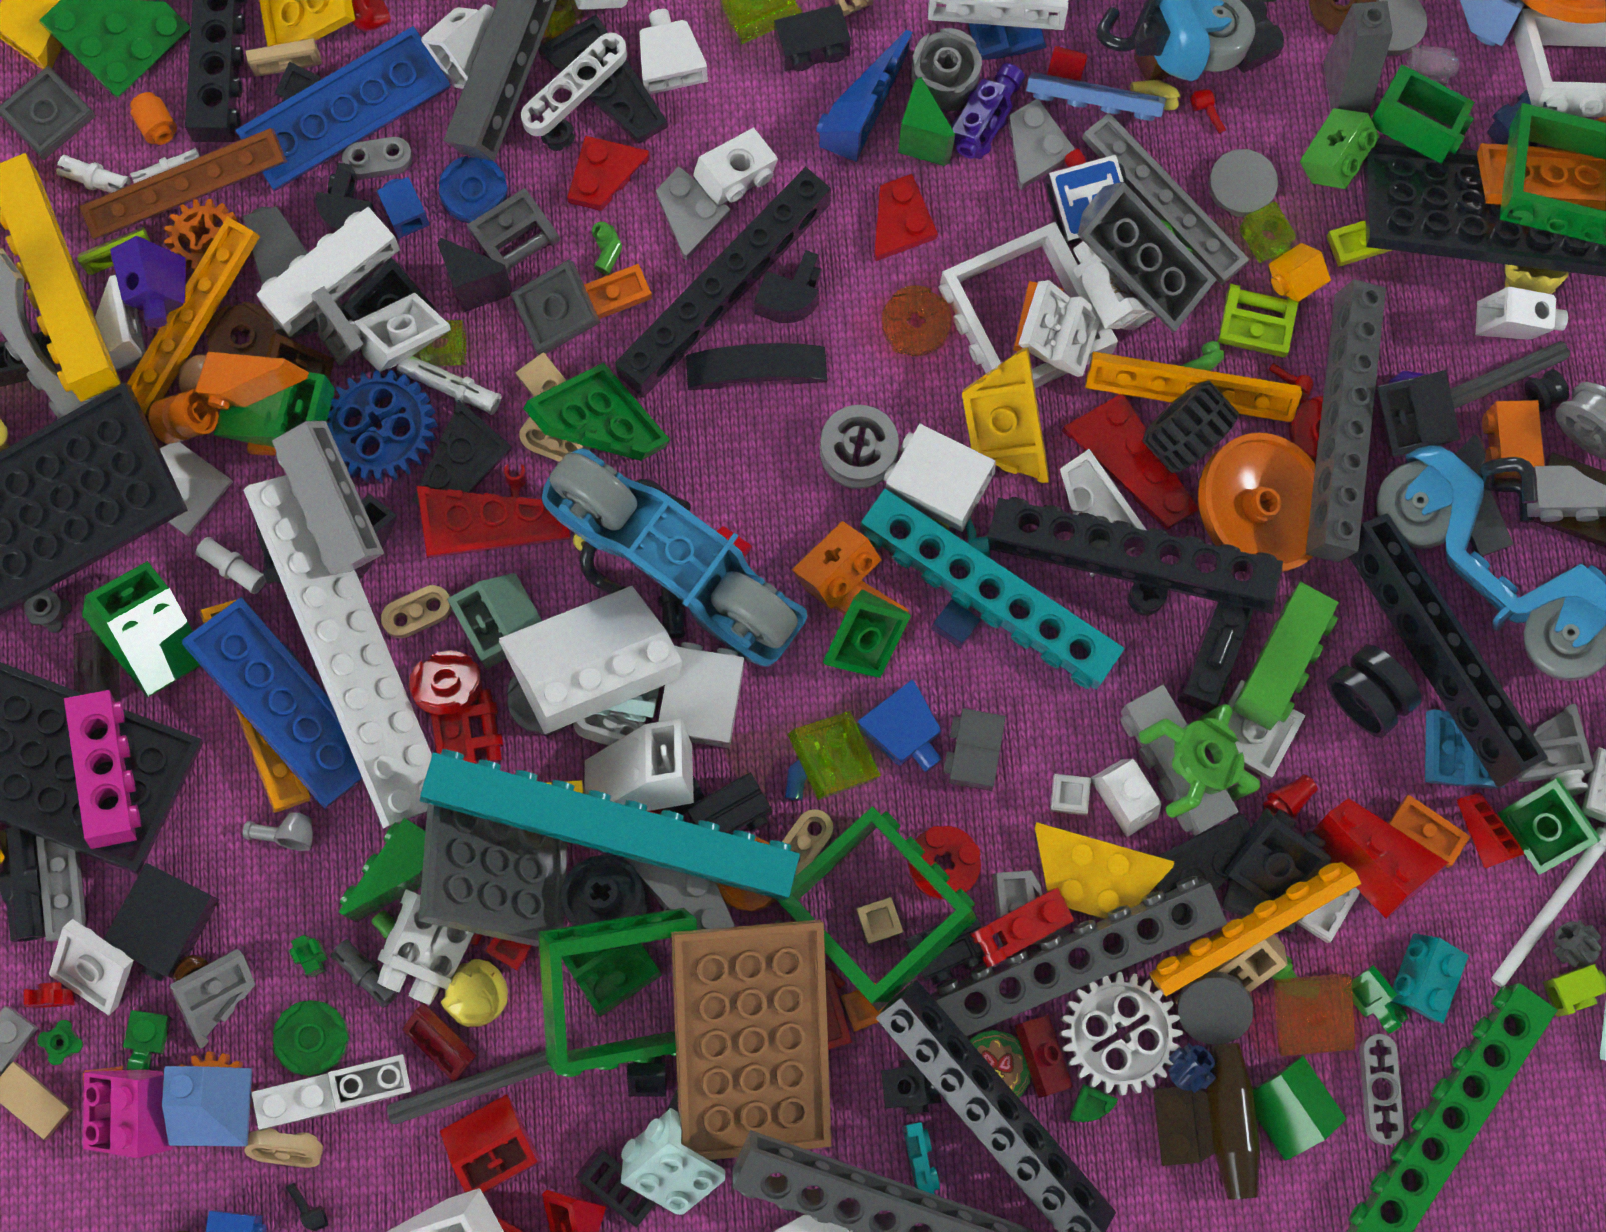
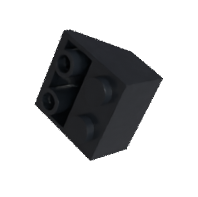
M1446 370L1376 386L1375 393L1390 456L1403 455L1418 448L1431 445L1439 446L1461 439Z

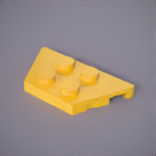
M1023 348L963 389L962 398L971 449L995 460V465L999 466L1003 471L1013 474L1019 472L1037 478L1038 482L1049 483V472L1028 348Z
M1038 822L1035 825L1047 892L1058 887L1067 907L1075 911L1106 919L1109 917L1108 912L1117 907L1128 905L1129 908L1137 906L1142 902V898L1154 889L1174 865V861Z

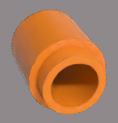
M144 92L134 97L130 103L131 116L146 142L157 145L170 142L177 131V125L162 99L155 96L152 92Z

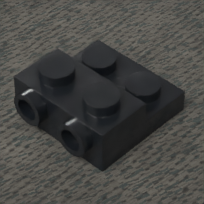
M1266 808L1244 836L1247 843L1228 865L1225 872L1229 877L1264 901H1274L1286 894V890L1293 884L1306 882L1317 876L1319 870L1326 866L1332 857L1323 847L1326 841L1314 831L1308 829L1305 833H1302L1295 828L1298 822L1287 812L1279 809L1275 814Z

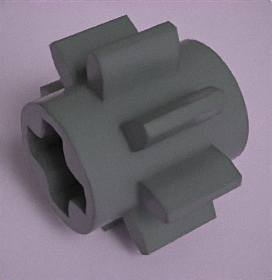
M1582 921L1567 922L1560 926L1555 933L1553 942L1557 947L1553 952L1563 964L1569 962L1573 968H1576V966L1585 967L1592 964L1598 958L1599 950L1602 947L1597 941L1601 936L1592 925L1586 927Z

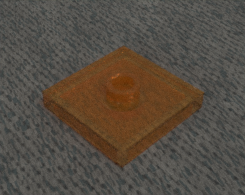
M1348 973L1274 980L1278 1053L1281 1056L1355 1050L1351 976Z

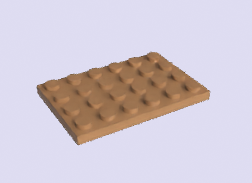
M821 920L671 932L678 1114L682 1129L681 1144L708 1160L738 1157L750 1130L803 1149L831 1147L824 922Z

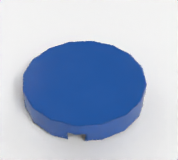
M468 156L460 157L450 163L440 176L439 196L441 203L448 214L460 222L470 223L507 199L508 187L505 175L497 163L476 157L468 158Z

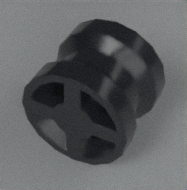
M1555 369L1545 372L1540 379L1532 378L1525 382L1524 388L1528 401L1538 400L1539 412L1548 410L1553 403L1561 404L1569 399L1567 383L1563 376Z
M1134 583L1128 594V603L1135 613L1142 616H1150L1155 614L1165 603L1168 590Z

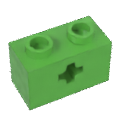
M1333 108L1299 162L1313 184L1346 189L1380 135L1368 113Z

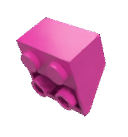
M147 1069L84 1072L83 1149L133 1158H141L172 1150V1146H169L162 1109L164 1072Z

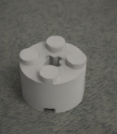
M953 28L940 29V32L925 35L918 42L914 50L911 70L912 89L915 80L922 77L940 109L959 110L967 103L970 93L976 90L980 77L982 57L973 38L965 32Z

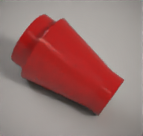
M1303 774L1295 781L1269 793L1267 800L1263 803L1264 810L1268 808L1276 814L1279 809H1282L1295 819L1312 795L1318 791V787L1311 777Z

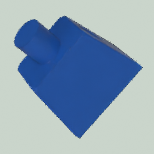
M913 679L857 722V729L898 766L903 765L913 757L926 773L942 760L930 744L939 737L941 729Z

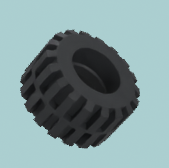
M1210 381L1201 382L1178 397L1150 424L1143 436L1142 442L1171 473L1182 471L1202 458L1225 437L1234 426L1239 412Z

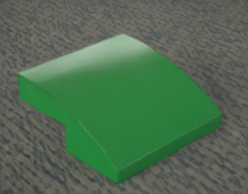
M641 943L627 945L619 949L598 950L561 957L599 1017L662 976Z

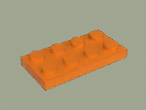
M1481 143L1477 151L1486 204H1501L1508 145ZM1528 146L1523 191L1606 211V160L1560 148Z

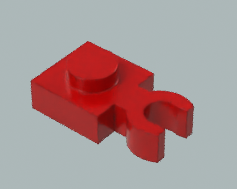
M61 982L38 984V990H23V1004L25 1007L37 1009L75 1006L74 992L62 988Z

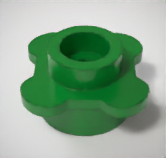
M60 1020L54 1029L49 1032H42L38 1036V1045L45 1048L49 1055L48 1061L52 1065H61L64 1062V1058H68L74 1053H79L83 1048V1041L72 1030V1023L68 1020ZM59 1039L63 1040L62 1046L57 1045Z

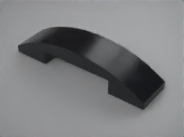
M794 343L747 344L714 348L686 355L688 390L721 389L723 384L792 380L793 384H806L828 381L826 351L823 346Z

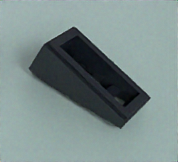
M598 1147L576 1174L575 1178L637 1228L656 1203L644 1196L631 1213L626 1210L638 1192L630 1188L619 1203L614 1200L625 1186L621 1183V1175L607 1193L603 1191L602 1188L616 1171L622 1174V1165ZM605 1161L608 1167L594 1183L590 1178Z

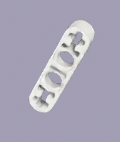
M611 32L600 36L523 107L521 118L527 133L533 136H543L550 132L623 65L627 58V49L622 36ZM608 46L613 49L617 46L618 54L614 55L610 52L606 55L605 47ZM602 59H603V65H604V67H602L601 64H600V62H599V61H601ZM584 66H591L596 70V75L590 80H582L577 76L579 69ZM558 89L569 90L572 95L567 102L559 103L552 98L554 92ZM545 101H547L548 105L550 106L547 110L545 106ZM543 114L544 121L540 123L536 120L532 123L531 115L540 116Z

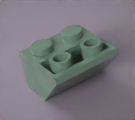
M516 573L479 581L447 598L486 670L507 659L499 643V638L542 621Z

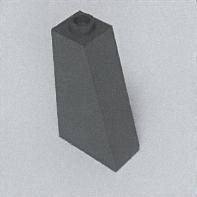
M1388 1L1354 3L1348 11L1323 61L1331 111L1333 108L1364 112L1369 115L1393 34Z
M277 206L272 208L260 207L253 210L251 214L243 216L246 227L260 235L253 248V254L262 285L268 279L278 277L289 269L290 263L295 258L308 254ZM338 299V300L335 301V303L337 304V306H338V307L340 308V310L342 311V309H341V307H340L342 304H341L340 300ZM271 316L276 333L288 339L318 332V323L315 317L289 337Z

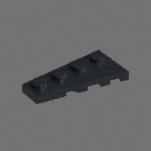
M594 15L539 46L538 51L544 59L561 73L603 34L608 33L598 16ZM608 46L605 47L606 55L610 52L614 55L618 54L617 46L613 49ZM602 59V60L599 61V62H600L601 66L604 67V65H603V59ZM627 60L587 97L638 144L668 128L667 120ZM584 66L579 69L577 76L582 80H590L596 75V70L591 66Z

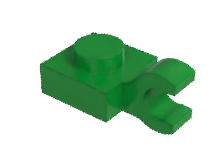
M304 934L291 941L293 948L289 949V953L295 965H302L306 975L314 978L327 971L323 961L328 958L318 939L316 940V938H311Z
M1374 965L1346 982L1342 987V990L1362 1015L1366 1018L1374 1013L1382 1027L1389 1034L1402 1026L1401 1023L1409 1018L1402 1007L1391 1002L1397 993Z
M131 1010L123 1048L131 1049L133 1053L130 1056L126 1070H149L152 1053H164L171 1022L170 1016Z

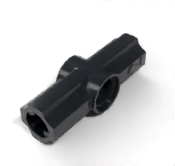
M15 827L6 828L0 831L2 853L5 856L3 860L4 870L0 872V893L3 901L7 903L10 941L27 942L39 940L45 937L36 835Z

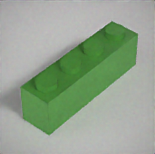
M1301 581L1289 595L1232 707L1233 711L1269 731L1278 721L1284 723L1295 705L1290 702L1293 693L1299 694L1308 680L1309 674L1304 672L1308 663L1313 665L1323 650L1324 646L1319 644L1322 635L1328 636L1337 622L1338 617L1334 616L1333 613L1339 603L1338 601Z

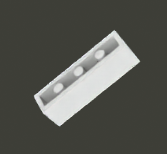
M367 207L361 212L358 211L350 215L346 219L344 226L335 233L323 236L318 241L317 247L308 254L295 258L290 263L289 269L280 276L268 279L256 295L263 307L288 336L291 337L315 318L314 311L320 308L312 299L311 294L325 286L333 300H338L400 251L399 245L390 230Z

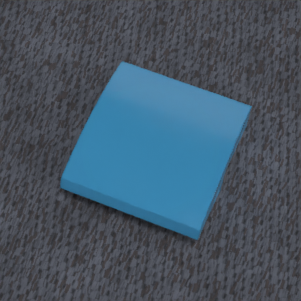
M1436 709L1426 711L1425 783L1498 788L1449 711Z

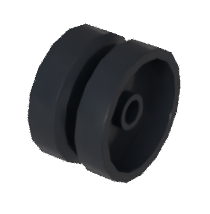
M1366 644L1350 658V666L1343 665L1326 680L1327 688L1340 709L1362 730L1378 738L1384 737L1398 724V715L1407 716L1422 702V695L1418 686L1409 673L1387 652L1375 645Z
M612 855L591 856L578 863L566 876L561 889V906L572 926L651 913L650 898L635 868L623 858ZM624 946L615 947V948H609V949H603V950L619 949V948H622V947H624Z

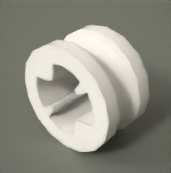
M1583 770L1561 772L1550 779L1553 780L1559 777L1571 796L1588 790L1587 783L1582 782V778L1585 776Z

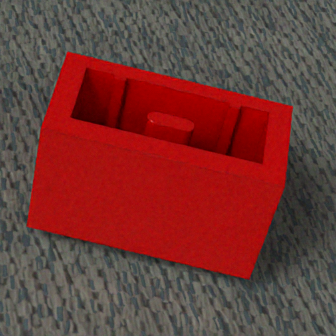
M508 1094L440 1130L451 1166L465 1193L480 1188L482 1193L485 1194L542 1162Z

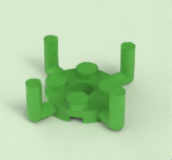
M1222 704L1200 716L1198 721H1194L1183 728L1169 719H1162L1139 732V739L1143 744H1149L1164 735L1174 740L1173 769L1191 784L1186 796L1166 806V813L1169 817H1178L1198 807L1204 792L1212 795L1226 789L1234 802L1260 788V781L1244 770L1243 752L1239 754L1235 744L1239 740L1228 727L1233 713L1230 705ZM1205 747L1211 751L1214 764L1206 758Z

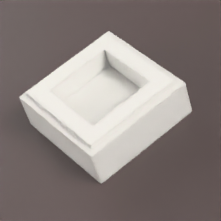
M1054 774L1050 811L1087 815L1091 778Z

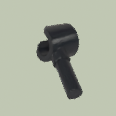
M295 1183L286 1187L298 1206V1210L301 1213V1222L305 1228L317 1231L328 1226V1219L322 1206L310 1210L308 1203Z

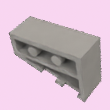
M623 857L626 862L635 868L646 891L656 899L665 911L685 908L697 919V930L735 927L716 882Z

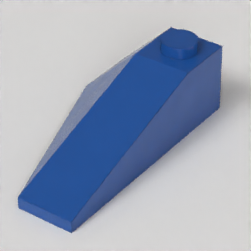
M906 29L834 102L829 114H822L816 128V132L820 133L819 147L852 161H858L911 48L913 32Z

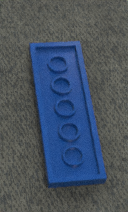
M412 26L235 131L242 140L269 128L274 129L287 163L262 172V174L275 192L343 152L351 144L360 142L451 88V84L421 41V36L416 28Z
M242 597L182 639V645L324 809L363 780L329 697Z

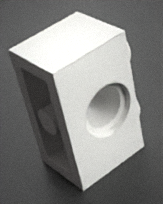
M753 127L701 155L698 158L693 176L718 207L728 200L731 203L737 201L748 189L754 186L762 187L767 184L774 176L773 171L778 158Z

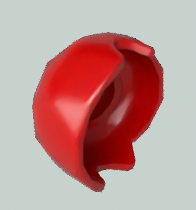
M352 0L355 20L351 23L357 29L363 32H371L391 23V15L383 0Z

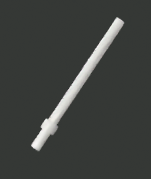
M1606 824L1603 828L1598 827L1596 830L1601 840L1587 848L1491 977V980L1500 987L1506 985L1603 852H1606Z

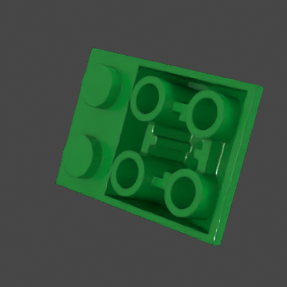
M309 372L306 380L247 407L229 406L228 410L220 409L214 436L274 447L272 440L305 421L327 422L335 388L325 375Z
M148 561L85 595L82 617L147 698L201 667L182 645V639L191 634L193 630L170 588Z
M405 817L400 824L395 822L383 839L386 844L378 855L372 854L364 864L362 872L365 875L358 885H351L343 894L340 900V904L343 906L339 913L354 922H358L402 898L406 889L413 892L420 888L426 831Z

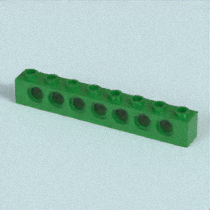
M1521 983L1509 985L1508 987L1503 986L1499 989L1492 999L1491 1004L1495 1007L1487 1018L1483 1016L1474 1026L1471 1034L1475 1037L1468 1048L1462 1047L1454 1056L1451 1062L1454 1069L1447 1079L1443 1077L1438 1081L1431 1092V1096L1434 1097L1427 1110L1422 1108L1412 1120L1410 1126L1414 1130L1406 1141L1402 1139L1394 1147L1390 1154V1158L1393 1161L1386 1172L1381 1170L1371 1182L1369 1189L1373 1192L1365 1204L1363 1202L1358 1203L1351 1212L1348 1220L1352 1224L1347 1232L1414 1231L1558 1011L1555 1007ZM1506 1016L1513 1018L1516 1023V1032L1513 1036L1509 1035L1504 1029L1503 1022ZM1487 1046L1491 1047L1497 1056L1493 1066H1489L1483 1058V1052ZM1467 1077L1472 1078L1476 1083L1477 1089L1473 1097L1466 1095L1463 1090V1082ZM1448 1107L1456 1114V1123L1452 1128H1448L1442 1118L1444 1110ZM1427 1138L1431 1139L1436 1146V1153L1430 1160L1422 1152V1144ZM1408 1169L1413 1172L1416 1178L1415 1186L1410 1191H1407L1401 1183L1402 1174ZM1386 1201H1390L1395 1208V1216L1388 1223L1383 1220L1380 1214L1381 1206Z

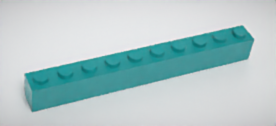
M442 749L441 754L435 752L432 754L421 791L420 802L783 901L790 896L800 853L791 851L792 846L790 844L770 840L769 845L755 841L756 836L754 834L734 830L733 835L719 831V825L708 821L698 820L697 825L684 822L683 815L672 811L662 810L661 815L646 811L647 805L636 801L626 800L625 805L610 801L611 795L600 791L589 790L588 795L573 791L574 785L564 781L553 780L552 784L537 781L538 775L528 771L516 770L514 775L500 771L501 765L492 761L480 759L478 764L463 760V754L452 750Z

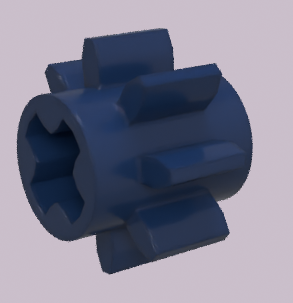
M1188 1043L1183 1049L1178 1047L1168 1058L1173 1063L1168 1070L1170 1078L1182 1090H1192L1193 1093H1196L1200 1088L1206 1089L1216 1078L1210 1072L1214 1068V1058L1202 1046L1195 1045L1192 1047Z

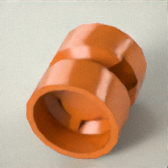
M196 389L178 393V395L158 399L154 402L149 410V423L154 435L160 441L167 444L177 443L212 432L218 423V409L207 404L208 398L196 393Z

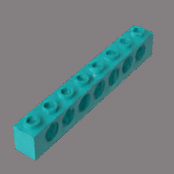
M887 489L883 490L860 523L859 532L869 539L874 548L880 549L882 546L893 554L891 557L896 563L907 569L910 566L922 573L921 578L927 584L937 589L940 586L952 593L951 598L957 604L967 609L970 606L982 613L981 618L988 625L997 629L1001 626L1012 634L1010 637L1014 642L1026 649L1031 646L1042 654L1041 659L1045 663L1056 669H1059L1061 666L1072 674L1071 679L1085 689L1092 687L1097 690L1125 649ZM895 526H902L908 530L909 536L904 539H896L891 535L890 530ZM923 546H933L939 555L934 559H926L919 550ZM955 565L963 566L967 570L968 576L964 579H956L950 574L949 569ZM984 585L993 586L997 590L998 596L994 599H986L980 594L979 588ZM1013 605L1023 606L1027 611L1028 617L1016 619L1010 614L1009 608ZM1042 625L1054 627L1057 631V638L1052 640L1044 638L1040 634L1039 627ZM1080 645L1084 647L1087 651V658L1084 660L1075 659L1070 653V646Z

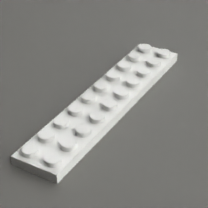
M287 475L248 485L243 491L383 829L392 826L395 822L400 823L404 817L410 819L426 813L428 803L420 802L419 800L432 754L356 571L330 574L329 569L321 560V551L314 535L310 533L306 526V517L302 508L291 492V483Z

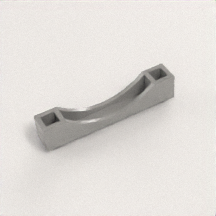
M0 248V331L7 339L5 347L13 358L17 361L21 359L29 369V372H27L29 380L39 391L43 389L52 400L48 403L51 410L60 419L102 394L80 402L72 390L69 392L65 391L57 375L59 370L44 354L32 333L24 302V277L3 248Z
M1572 466L1534 467L1537 475L1538 502L1527 503L1528 517H1540L1543 522L1559 521L1563 517H1576L1577 521L1585 522L1596 520L1599 516H1606V485L1585 476Z

